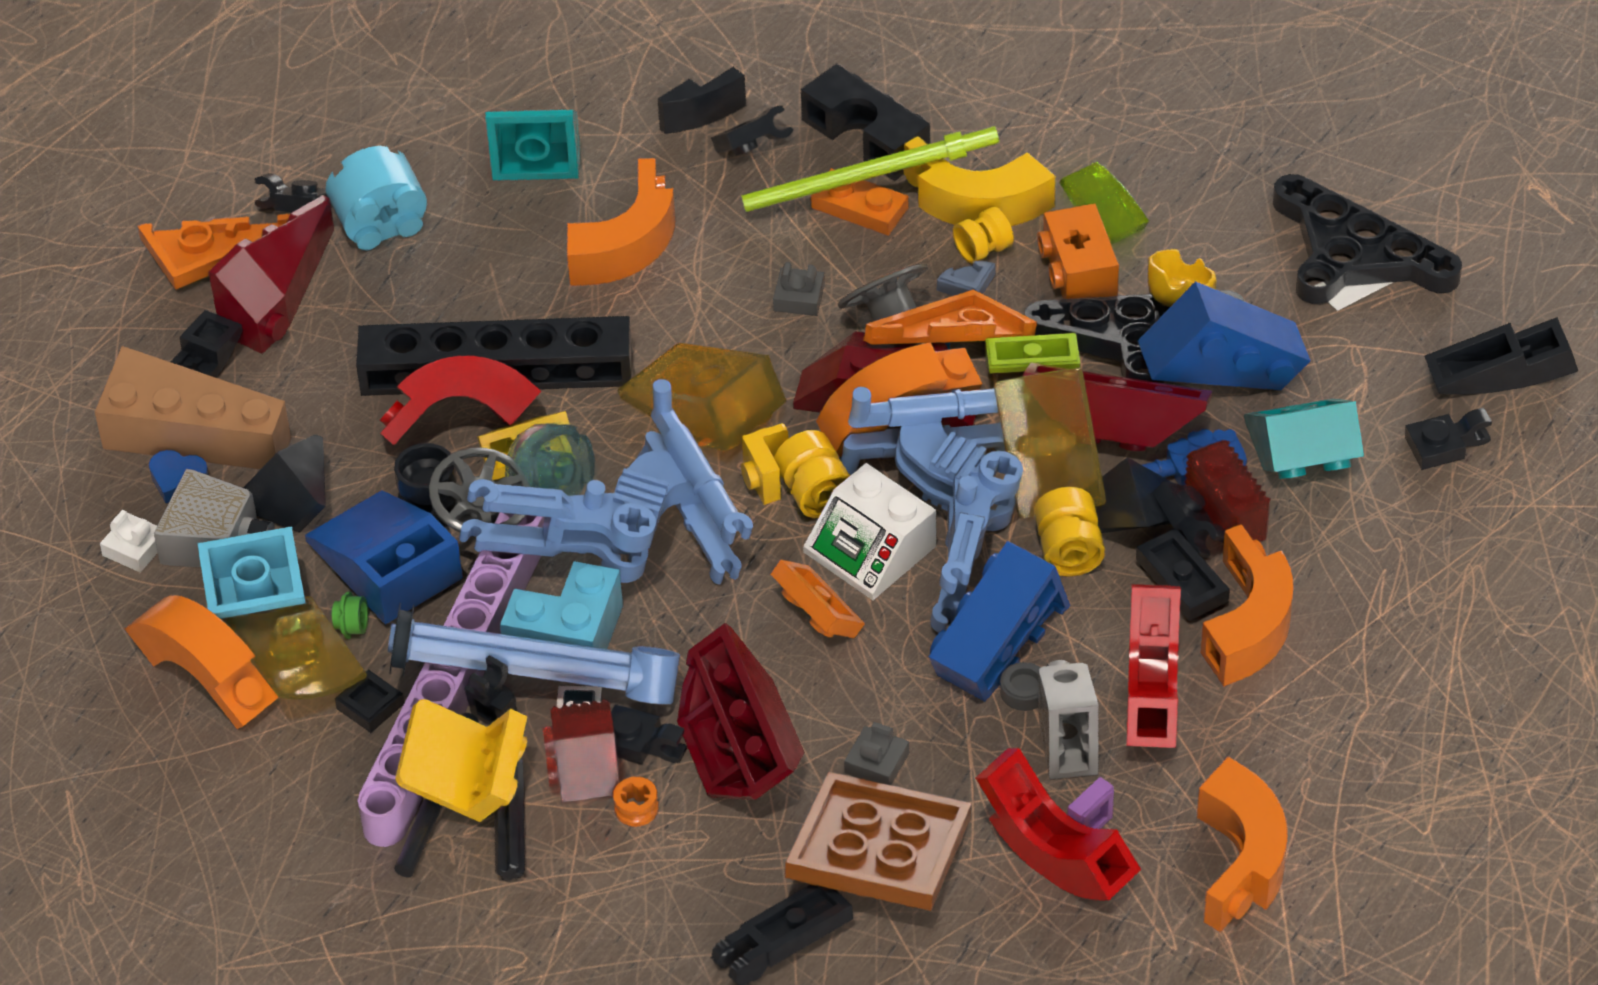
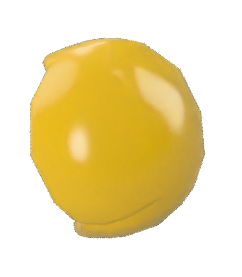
M1177 249L1157 251L1148 257L1149 292L1156 301L1165 306L1171 307L1195 281L1216 290L1215 271L1207 268L1201 258H1198L1194 264H1186L1183 262Z

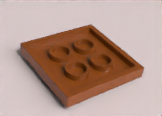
M828 772L785 862V878L805 882L810 885L854 893L859 896L898 903L907 907L932 911L970 821L972 803Z

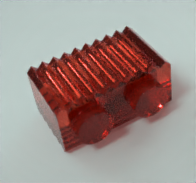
M1221 440L1191 451L1186 456L1188 459L1186 462L1187 468L1185 469L1187 471L1185 474L1187 479L1184 482L1186 485L1194 487L1203 496L1206 502L1204 509L1212 522L1221 525L1225 530L1242 524L1252 540L1257 539L1259 542L1266 540L1268 536L1271 498L1266 497L1265 491H1261L1262 485L1257 484V479L1252 478V472H1248V466L1243 465V460L1238 459L1239 454L1234 453V447L1229 446L1230 441Z
M603 699L600 703L594 700L591 704L583 702L580 706L576 703L571 707L564 704L561 708L554 705L550 709L552 726L542 727L549 786L560 787L561 802L613 796V791L619 783L610 702Z

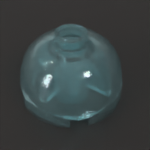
M558 422L535 424L517 435L507 455L513 459L519 472L530 487L562 490L568 496L579 495L583 490L584 483L587 484L594 477L595 456L591 441L587 435L579 434L576 430L577 427ZM505 465V477L515 476L516 473Z

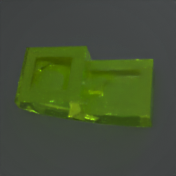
M1098 162L1067 175L1059 181L1074 207L1096 204L1111 244L1145 229L1149 222L1142 209L1124 186Z

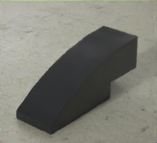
M1558 317L1514 333L1511 323H1508L1424 356L1439 394L1465 395L1513 390L1552 381L1578 372L1572 350Z

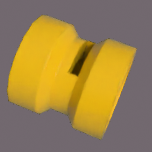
M995 206L980 212L977 219H965L953 227L955 245L961 256L970 264H973V261H982L987 258L990 251H1002L1012 246L1014 242L1012 227L1008 219Z

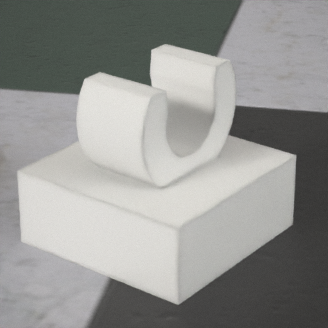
M122 510L110 523L111 531L100 543L102 556L141 573L158 553L154 538L157 525Z

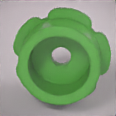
M346 592L342 595L341 600L335 601L332 607L334 629H340L346 639H350L351 634H365L368 626L367 600L364 596H353L351 592Z

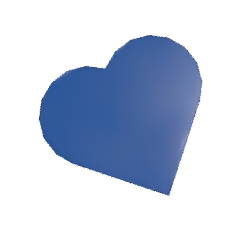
M165 450L155 454L149 462L152 481L165 503L170 502L186 469L195 470L209 476L206 461L196 455L183 457L176 451Z

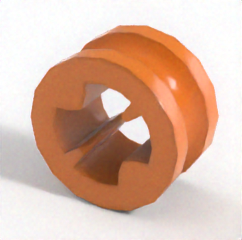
M629 777L617 784L613 791V801L615 803L614 811L619 821L631 827H639L649 824L655 819L658 814V794L654 783L643 777ZM634 798L638 802L644 801V804L638 805L634 801L628 802L627 800Z

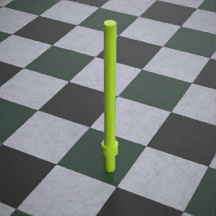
M993 126L961 135L960 131L943 136L944 140L741 195L746 212L939 159L949 157V160L952 161L967 157L966 152L1000 143L996 127Z

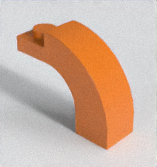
M655 158L638 159V195L633 205L626 212L616 218L602 222L568 223L567 258L570 286L604 284L631 276L654 262L668 246L675 229L673 188H666L665 176H657Z
M931 342L920 344L885 356L857 372L831 395L816 422L820 431L825 433L838 456L842 457L844 441L850 434L885 431L889 426L854 428L849 425L848 419L852 407V394L857 387L869 389L871 392V403L886 402L889 398L949 393L957 389L961 391L980 390L983 383L965 348L935 352Z
M1242 524L1225 530L1222 561L1248 599L1235 610L1203 622L1201 654L1223 687L1251 676L1266 666L1282 648L1290 628L1294 587L1289 563L1282 550L1266 556L1262 544L1257 539L1252 540Z
M177 595L167 596L124 628L153 666L162 661H171L191 673L208 691L236 729L246 725L279 698L250 661L255 655L243 640L214 613L189 598Z
M1227 757L1199 787L1197 818L1227 836L1240 853L1232 865L1206 892L1204 923L1219 932L1233 918L1241 919L1250 908L1252 902L1267 910L1274 901L1283 880L1288 834L1283 808L1271 788L1258 775L1230 757Z

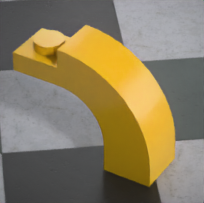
M917 136L904 144V151L928 144ZM1028 152L1002 167L986 171L959 168L944 158L903 169L909 183L914 187H918V207L931 216L953 225L965 219L975 220L980 212L993 206L999 208L1005 214L1011 226L1033 220L1055 207L1056 176Z

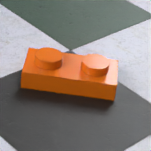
M862 180L812 194L811 208L889 236L908 210L909 196Z
M780 560L770 574L783 587L782 595L795 606L803 608L811 616L809 622L819 633L827 637L839 635L855 638L865 623L809 565Z

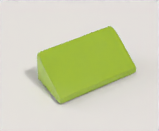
M1076 333L985 339V361L989 374L1024 372L1030 363L1066 369L1080 368Z

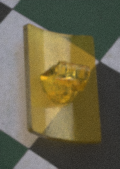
M1066 369L996 382L994 384V391L1005 451L1016 456L1023 466L1020 486L1015 495L1017 515L1020 518L1033 517L1034 506L1038 499L1047 492L1062 487L1081 488L1090 493L1095 507L1105 505L1106 496L1082 369Z
M311 596L305 597V604L284 607L262 614L239 615L227 618V622L232 630L254 653L255 657L252 659L271 687L283 699L301 700L324 697L351 687L367 676L363 667Z

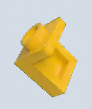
M783 423L759 429L742 436V476L749 490L755 488L764 505L781 500L780 468L774 457L778 448L789 439L788 430Z

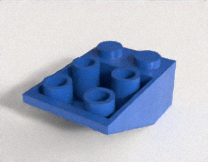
M383 490L305 534L306 542L358 596L366 598L368 607L384 624L397 618L399 603H401L400 610L409 611L413 605L416 607L463 578L458 541L431 513Z

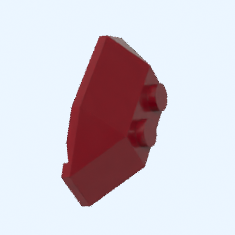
M855 331L802 370L793 401V409L820 413L831 395L857 372L892 353L925 343L872 345L864 341L865 332ZM931 343L935 352L949 350L945 343ZM977 415L964 416V419H958L957 416L942 418L941 423L942 426L950 425V428L975 425Z
M1030 363L1023 373V381L1026 387L1062 433L1074 435L1073 439L1075 441L1086 444H1099L1101 439L1119 442L1120 448L1130 451H1145L1146 447L1154 448L1204 412L1212 397V391L1053 367L1038 363Z
M724 623L688 650L686 665L689 668L682 685L677 723L685 731L683 738L706 793L712 798L756 800L792 774L805 751L773 679L732 627Z

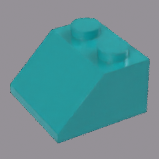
M577 111L486 112L485 119L493 181L579 179L580 134Z
M1331 398L1244 414L1245 424L1263 470L1278 472L1279 479L1306 475L1305 467L1323 464L1324 471L1351 467L1350 459L1364 456L1356 401Z

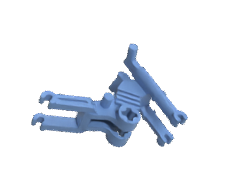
M659 379L653 383V410L651 418L660 433L654 431L646 433L643 448L635 461L627 469L624 468L614 493H605V485L598 480H592L587 483L585 495L568 496L562 490L494 484L486 479H479L472 482L469 487L468 502H474L478 497L483 496L485 497L482 508L484 512L545 517L543 528L485 523L482 520L470 519L463 523L459 540L466 542L470 536H476L474 549L477 552L488 550L550 557L561 552L592 553L602 559L601 566L619 569L621 582L628 583L636 581L643 575L648 558V548L651 546L660 517L667 508L676 505L684 518V526L689 532H692L711 564L709 572L711 580L716 584H721L725 571L730 574V578L738 579L741 561L734 555L728 544L733 543L736 531L740 532L743 539H749L753 522L747 515L738 512L723 487L724 482L722 478L715 474L691 432L681 423L673 410L670 382ZM620 554H628L630 562L621 561Z
M1020 379L1008 381L1004 388L972 391L957 389L949 393L889 398L886 402L871 403V392L866 387H857L852 394V407L848 419L851 427L861 428L889 425V427L900 426V428L886 429L881 432L850 434L844 441L841 462L850 476L857 471L861 459L895 457L896 466L899 471L923 491L922 499L925 501L930 499L931 504L935 506L940 504L942 505L941 509L948 511V531L945 544L948 547V561L942 567L939 579L941 592L938 603L934 605L930 618L931 627L938 633L946 630L948 619L952 623L956 617L958 604L966 593L974 560L980 555L985 531L1001 530L1010 523L1015 506V495L1018 492L1023 474L1022 463L1016 456L1011 454L1016 452L1019 437L1012 435L1015 426L1013 422L1002 421L994 424L950 428V425L942 426L941 421L945 417L957 416L958 419H964V416L1025 411L1029 395L1023 393L1025 382ZM987 448H994L995 450H997L986 454ZM996 472L1006 474L1004 479L994 477ZM993 504L998 505L996 511L990 509Z

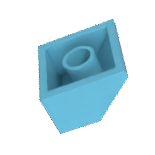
M292 526L197 543L207 607L209 611L220 619L305 604Z

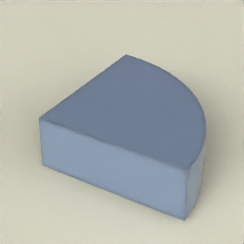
M973 261V266H966L954 270V267H951L944 271L937 279V291L954 296L974 289L984 294L995 276L996 263Z

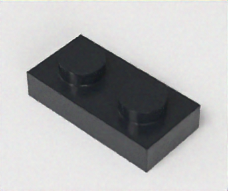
M1174 528L1137 546L1136 560L1158 585L1181 587L1180 611L1189 621L1229 602V587L1177 529Z

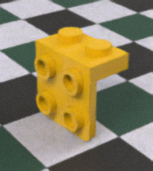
M419 700L412 707L395 776L397 784L401 788L481 822L501 806H507L516 792L517 779L514 778L517 762L522 757L527 745V738L523 734L528 716L509 709L486 727L429 700Z

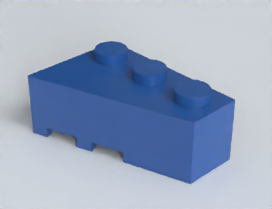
M1196 281L1138 340L1151 379L1158 381L1282 390L1311 361L1295 322Z
M1009 541L1005 543L999 554L994 553L988 559L983 569L982 579L973 592L969 591L962 597L956 610V617L947 630H942L936 635L930 647L929 659L937 676L984 702L1000 686V678L1003 671L1015 663H1020V658L1015 655L1028 640L1037 644L1045 635V629L1040 626L1054 611L1063 615L1071 606L1056 566Z

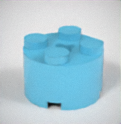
M373 146L359 150L341 162L344 168L336 177L333 173L328 177L326 194L330 198V202L347 236L356 242L361 250H371L377 247L382 240L397 235L403 237L413 236L423 227L421 218L427 206L426 195L405 155L398 151V154L392 153L386 146Z

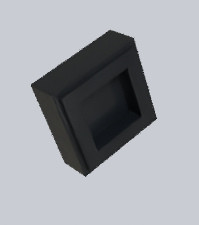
M368 669L335 698L337 710L372 733L404 705V696L402 692Z

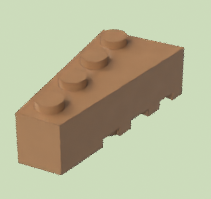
M124 346L119 351L95 410L103 449L146 455H155L160 451L173 450L180 453L183 457L188 455L199 456L208 463L261 469L278 451L287 448L291 440L285 401Z

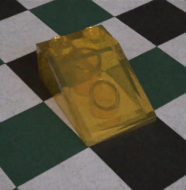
M679 342L617 389L620 398L651 417L653 410V383L659 379L669 381L671 384L672 408L681 423L689 429L698 446L717 449L718 451H727L738 446L742 441V436L749 433L756 426L768 422L772 418V413L787 402L769 355Z

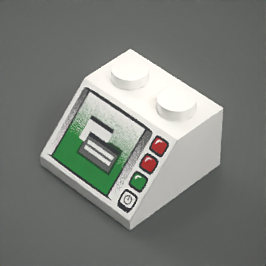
M865 463L834 489L803 546L804 553L871 600H874L936 547V509Z

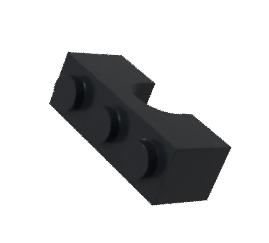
M837 63L801 88L802 121L831 140L849 130H863L864 162L904 151V144L917 136L926 144H930V123L921 115L914 114L894 101L888 94L880 92L863 81L860 76L849 72ZM899 170L884 175L896 181L904 175V171Z

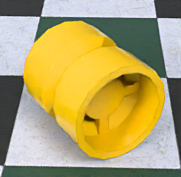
M806 430L793 435L778 448L774 457L780 468V475L788 488L792 489L790 493L805 516L810 518L820 517L834 489L850 476L844 464L839 460V456L825 433L817 430Z
M1062 487L1049 491L1040 497L1034 506V517L1038 534L1041 537V549L1044 560L1056 566L1060 576L1066 577L1080 576L1099 566L1105 557V547L1101 530L1098 527L1094 500L1090 493L1081 488Z

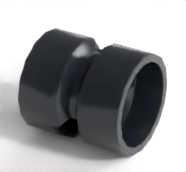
M419 443L410 446L402 451L395 460L394 473L396 486L399 491L398 498L431 513L445 528L448 525L438 517L432 507L429 497V485L435 468L451 452L443 446L434 443ZM454 465L450 466L442 474L439 482H457ZM438 493L440 502L450 513L454 509L456 499L452 496Z

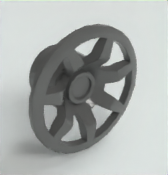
M915 264L886 274L850 292L837 305L839 309H844L862 303L867 304L874 321L917 308L907 284L928 270L927 264Z
M468 448L452 453L442 460L435 468L429 485L430 501L438 517L446 525L458 532L461 531L463 523L470 519L482 520L485 523H495L500 512H484L482 508L485 497L483 496L478 497L474 502H468L469 487L472 482L479 479H486L494 484L531 487L528 475L514 459L494 449ZM471 457L487 458L480 476H474L471 468L463 459ZM498 461L508 466L516 475L504 477L495 482L492 480L495 462ZM454 465L462 484L439 482L442 474L450 466ZM438 493L452 496L456 499L454 509L450 513L440 502ZM512 514L511 518L500 524L518 525L526 515Z

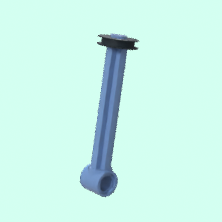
M399 603L396 624H391L388 652H391L392 655L389 674H391V669L394 667L403 669L404 676L406 662L409 660L486 671V658L491 655L506 664L508 674L624 690L626 691L625 696L627 698L646 703L672 704L674 700L680 654L674 651L637 646L633 647L630 653L414 622L415 619H413L414 605L412 612L400 610L401 603Z

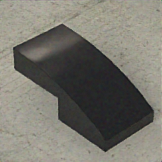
M732 67L702 87L689 78L658 98L660 130L664 134L692 130L721 120L746 107L745 75L735 67Z
M204 310L179 337L181 351L170 362L217 378L243 332L242 325Z

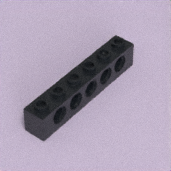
M630 316L359 325L356 368L361 396L403 394L396 387L414 371L436 360L454 356H478L496 360L521 373L538 389L632 386Z

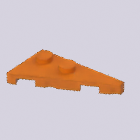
M290 214L277 215L278 223L250 224L249 217L213 219L208 222L197 220L182 221L180 229L153 231L152 223L138 226L140 239L175 290L208 277V272L237 243L245 239L252 242L262 237V230L271 224L277 227L284 225Z
M973 289L867 323L864 341L872 345L985 341L986 338L1034 336L1037 321Z

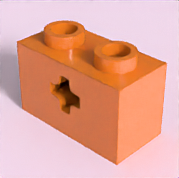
M1096 204L1045 212L1043 231L1037 233V242L1041 257H1048L1050 261L1048 269L1053 289L1060 288L1063 299L1118 296L1119 264Z

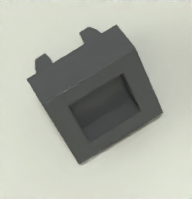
M785 262L784 266L780 269L773 297V311L818 316L825 286V272L817 271L814 265H808L807 270L792 269L791 263Z
M873 722L871 728L864 726L844 761L845 773L860 779L892 785L909 755V741L893 736V728L877 722Z

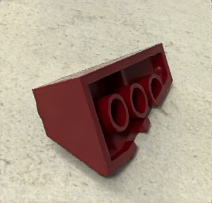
M322 195L290 213L287 222L280 227L273 224L267 226L262 230V237L254 242L245 239L237 243L208 272L216 314L242 325L243 332L238 343L263 354L287 332L334 232L330 198Z

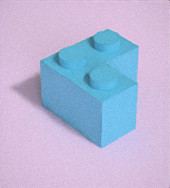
M574 561L560 597L514 588L500 623L501 634L607 649L623 608L620 570Z

